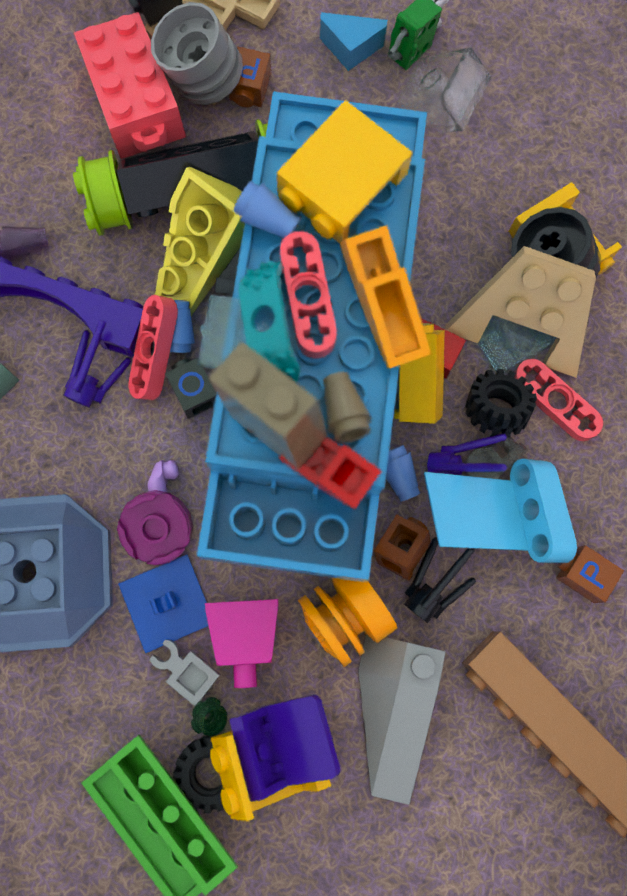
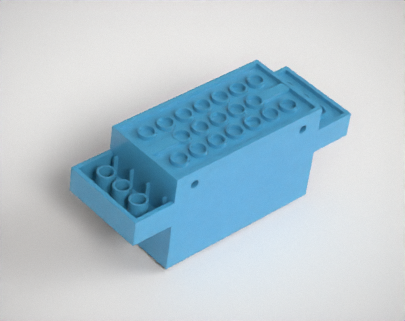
M273 91L266 137L259 136L252 181L259 186L264 183L278 197L277 171L344 101ZM349 102L413 152L407 176L397 186L389 181L350 224L348 238L387 225L400 269L405 267L410 283L425 165L422 151L427 112ZM298 211L297 213L293 212L301 218L294 232L303 231L315 237L320 247L337 337L334 349L323 358H310L299 350L282 271L280 276L282 281L281 289L290 343L300 366V376L296 383L318 399L327 435L336 442L334 434L328 432L323 380L337 372H347L349 374L350 380L353 382L372 417V421L369 423L371 431L367 436L348 443H336L341 447L345 444L382 472L355 510H353L279 461V455L230 416L217 394L205 461L211 472L197 556L203 560L366 582L369 580L379 495L385 486L399 366L390 369L386 366L361 307L340 244L333 238L326 239L321 236L312 226L311 220ZM246 223L222 362L241 341L246 344L238 291L240 280L247 274L246 271L248 269L256 270L260 268L261 262H281L280 245L283 238ZM295 247L293 256L297 258L299 274L307 272V253L303 252L302 247ZM304 285L296 291L295 296L300 303L312 305L320 299L321 294L316 287ZM264 307L257 312L254 323L259 332L267 331L273 325L274 312L272 308ZM317 316L309 317L311 324L310 336L305 337V339H313L315 345L323 344V337L328 335V333L321 334L319 332Z

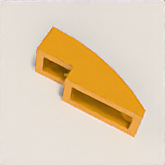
M387 225L344 239L339 244L361 307L387 368L390 369L430 355V347L405 267L400 269Z

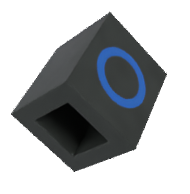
M187 358L178 361L171 367L172 370L165 373L188 419L215 406L217 393L199 358L194 360Z

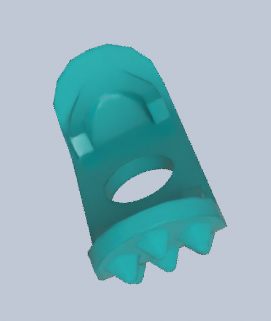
M280 261L261 262L260 268L256 270L248 269L246 271L247 274L239 283L238 291L246 344L294 382H297L300 376V366L290 343L281 289L282 281L280 276L284 267ZM271 307L274 312L273 325L267 331L259 332L255 327V316L260 309Z

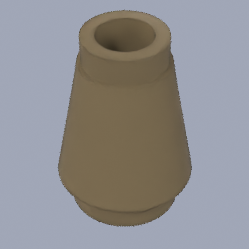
M337 372L327 376L323 380V384L325 387L328 432L334 434L336 442L339 443L353 442L367 436L371 431L369 423L372 421V417L353 382L350 380L349 374L347 372Z

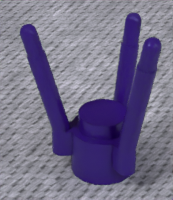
M104 320L98 322L87 352L86 348L90 333L87 330L83 331L71 375L66 383V390L63 394L64 397L90 408L93 401L101 403L108 389L131 364V359L126 358L100 388L96 387L99 380L87 374L106 326Z
M499 434L454 446H442L441 452L429 453L427 462L428 472L462 475V472L506 471L507 466L505 464L462 463L461 456L455 454L505 441L507 435Z

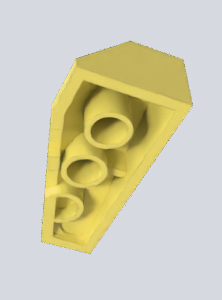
M186 168L170 200L169 212L172 213L169 233H165L163 245L166 246L163 267L159 269L155 295L172 298L173 300L189 301L191 316L215 284L216 278L220 277L241 247L245 223L240 221V215L233 212L235 204L242 193L241 190L194 168Z

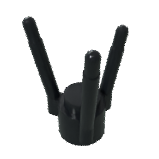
M434 537L412 584L405 591L409 599L404 605L427 624L432 617L437 619L444 609L476 583V579L471 577L442 600L443 597L440 593L466 564L467 560L475 552L474 548H467L434 588H431L426 583L422 588H419L438 546V539Z

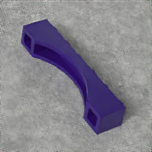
M0 257V297L27 296L49 301L67 309L81 319L93 334L98 322L104 320L106 326L99 342L102 348L133 358L143 306L140 303L130 299H124L123 302L112 299L108 293L97 288H91L90 291L78 288L75 282L67 278L58 277L57 280L45 277L46 275L42 271L34 267L25 266L24 269L13 266L9 260Z

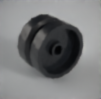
M564 207L544 209L530 216L518 228L512 240V258L526 246L595 271L596 278L600 272L601 255L587 219L576 210Z

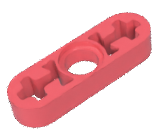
M296 231L288 234L283 239L280 245V260L284 267L282 271L298 348L307 357L318 359L329 355L334 349L337 329L319 244L311 234ZM295 247H302L303 252L307 253V272L299 274L298 261L296 256H293ZM312 285L320 291L321 297L316 303L305 305L297 300L295 296L296 291L301 286ZM317 316L319 332L321 334L328 333V335L323 337V344L315 345L313 339H305V337L310 336L311 324L309 317Z
M151 295L144 304L128 382L130 394L135 399L155 400L161 394L178 315L177 304L172 298ZM154 341V353L151 355V346Z
M527 359L516 368L514 378L517 380L521 376L526 377L525 371L530 372L533 369L537 372L536 381L526 382L524 386L529 384L533 386L532 394L537 396L536 405L572 438L578 441H588L601 432L603 419L600 413L544 363L537 359ZM548 381L551 385L540 396L537 391ZM553 391L562 393L566 399L565 408H553L548 401L549 393ZM574 405L578 407V409L575 412H573L574 415H571L568 419H566L563 416L566 413H568L574 407ZM589 418L591 421L588 425L590 429L587 428L581 431L578 428L581 423L579 419Z

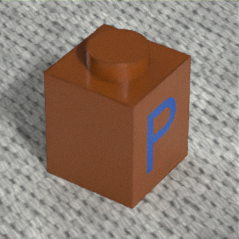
M238 46L237 49L242 56L243 70L238 84L229 94L230 101H235L239 106L246 108L252 106L262 108L271 76L270 53Z
M584 545L577 547L573 560L568 563H558L557 567L561 571L556 579L593 603H606L624 570Z

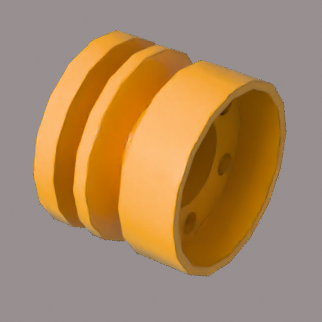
M331 578L337 592L333 597H330L321 587L317 586L313 590L322 603L319 607L315 608L306 595L300 598L298 602L302 606L306 624L326 653L336 658L345 667L352 662L343 648L345 644L349 642L358 655L361 656L365 651L358 637L360 633L364 631L374 642L378 643L398 629L383 601L368 581L359 582Z

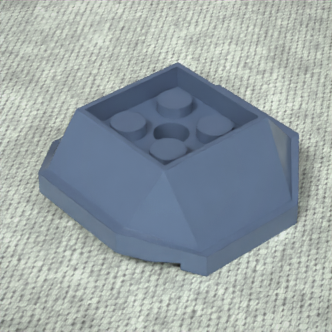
M67 494L0 499V652L73 647L99 618L113 606L110 530ZM33 562L36 566V575L33 580L27 583L23 578V569L28 563Z

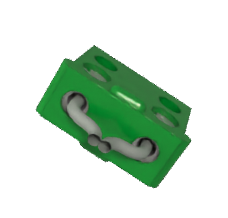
M415 0L403 12L401 11L396 17L395 26L392 29L388 52L389 58H392L405 70L409 69L432 46L435 32L442 24L440 19L441 7L449 0Z

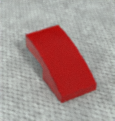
M328 436L299 470L281 455L279 456V461L353 510H355L382 472L344 444L341 447Z

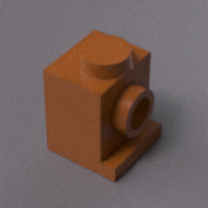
M396 514L374 549L377 563L410 581L414 569L431 543L429 530H427L424 523L416 518L408 517V519H405ZM402 544L411 545L408 552L399 547Z

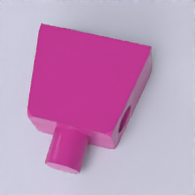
M278 599L205 603L217 666L233 665L234 688L257 687L256 664L272 662Z

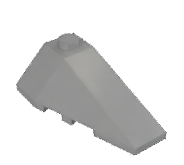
M366 634L363 645L365 653L361 655L358 674L371 796L409 805L439 689L446 651L386 637L376 643Z

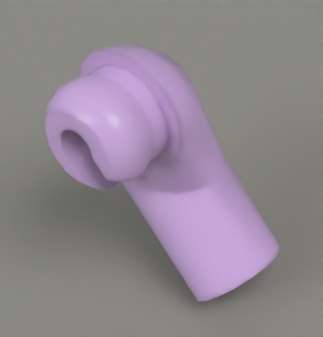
M161 460L155 463L147 483L148 491L158 490L167 492V480L176 479L179 475L176 461L169 460L164 462Z

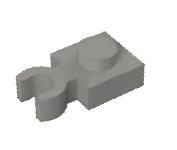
M166 639L163 644L171 651L170 659L162 661L156 655H152L150 662L158 669H169L172 674L166 683L192 705L197 706L221 674L193 651H190L183 658L180 655L178 645L174 641Z

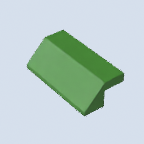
M140 734L81 783L163 896H198L201 892L206 896L238 868L237 863Z

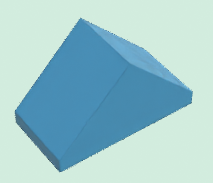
M321 12L320 40L349 71L384 46L388 20Z

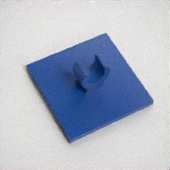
M188 554L119 583L145 653L164 646L163 642L166 639L175 641L208 626L205 603L207 601Z

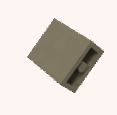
M242 341L208 377L230 416L279 456L281 455L297 470L306 463L328 436L318 399Z

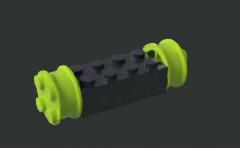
M260 119L255 120L256 133L251 131L119 159V162L113 150L108 151V157L88 161L83 156H79L76 172H73V179L78 194L85 195L87 208L84 209V216L88 229H96L99 236L104 235L105 229L126 225L130 230L133 229L132 213H137L138 217H147L157 214L159 212L158 208L170 206V200L187 167L194 168L233 185L243 192L247 184L252 181L259 136L266 137L268 123L262 124Z

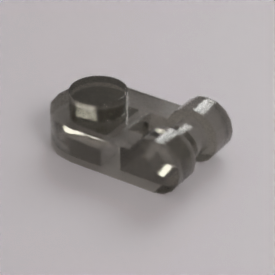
M510 436L505 441L476 448L469 454L464 463L505 464L508 469L528 449L521 442L517 444ZM497 444L507 453L503 459L493 450V447ZM505 471L464 473L466 476L498 479Z

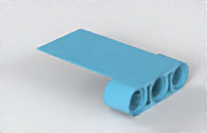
M519 459L511 468L510 480L424 472L439 547L528 551L530 557L539 563H568L576 555L577 542L558 472L551 462Z

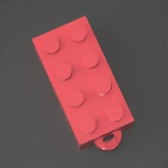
M139 12L123 15L117 19L74 32L120 159L141 152H147V150L155 149L159 146L163 147L165 144L186 138L178 105L163 70L159 67L151 53V41Z

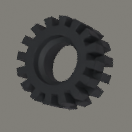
M492 369L487 370L485 375L479 374L476 381L474 380L465 404L467 417H472L470 423L473 426L481 424L479 431L484 434L487 429L492 430L491 436H496L499 432L506 434L507 437H510L512 432L514 435L519 434L522 429L526 428L536 406L537 396L532 394L533 386L531 384L524 386L527 379L523 376L518 380L515 379L516 373L510 371L509 375H504V369H497L495 375ZM498 398L504 400L512 408L498 407L489 399Z
M210 735L192 741L178 757L175 763L176 769L173 771V779H176V784L196 810L203 809L204 813L211 814L212 810L217 809V812L224 810L221 801L223 785L221 784L216 788H205L199 784L195 775L197 764L205 758H211L210 751L213 745Z

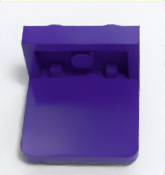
M313 694L261 706L229 719L250 802L263 800L287 786L329 780L340 774L341 769L323 704L318 695Z

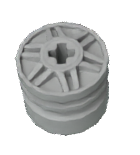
M193 2L176 6L162 17L154 29L151 38V53L155 61L173 81L181 94L192 103L208 105L219 102L229 95L238 84L243 70L242 56L214 11L208 6Z

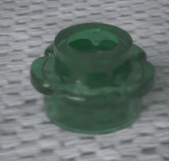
M208 697L205 702L200 701L194 706L191 727L196 733L200 734L202 732L204 735L214 736L224 729L228 715L225 708L220 705L219 699Z

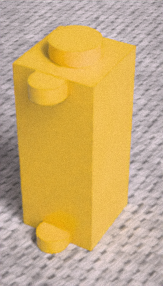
M422 323L431 354L400 365L399 409L394 410L393 418L399 419V422L435 424L443 417L445 330H434V324Z

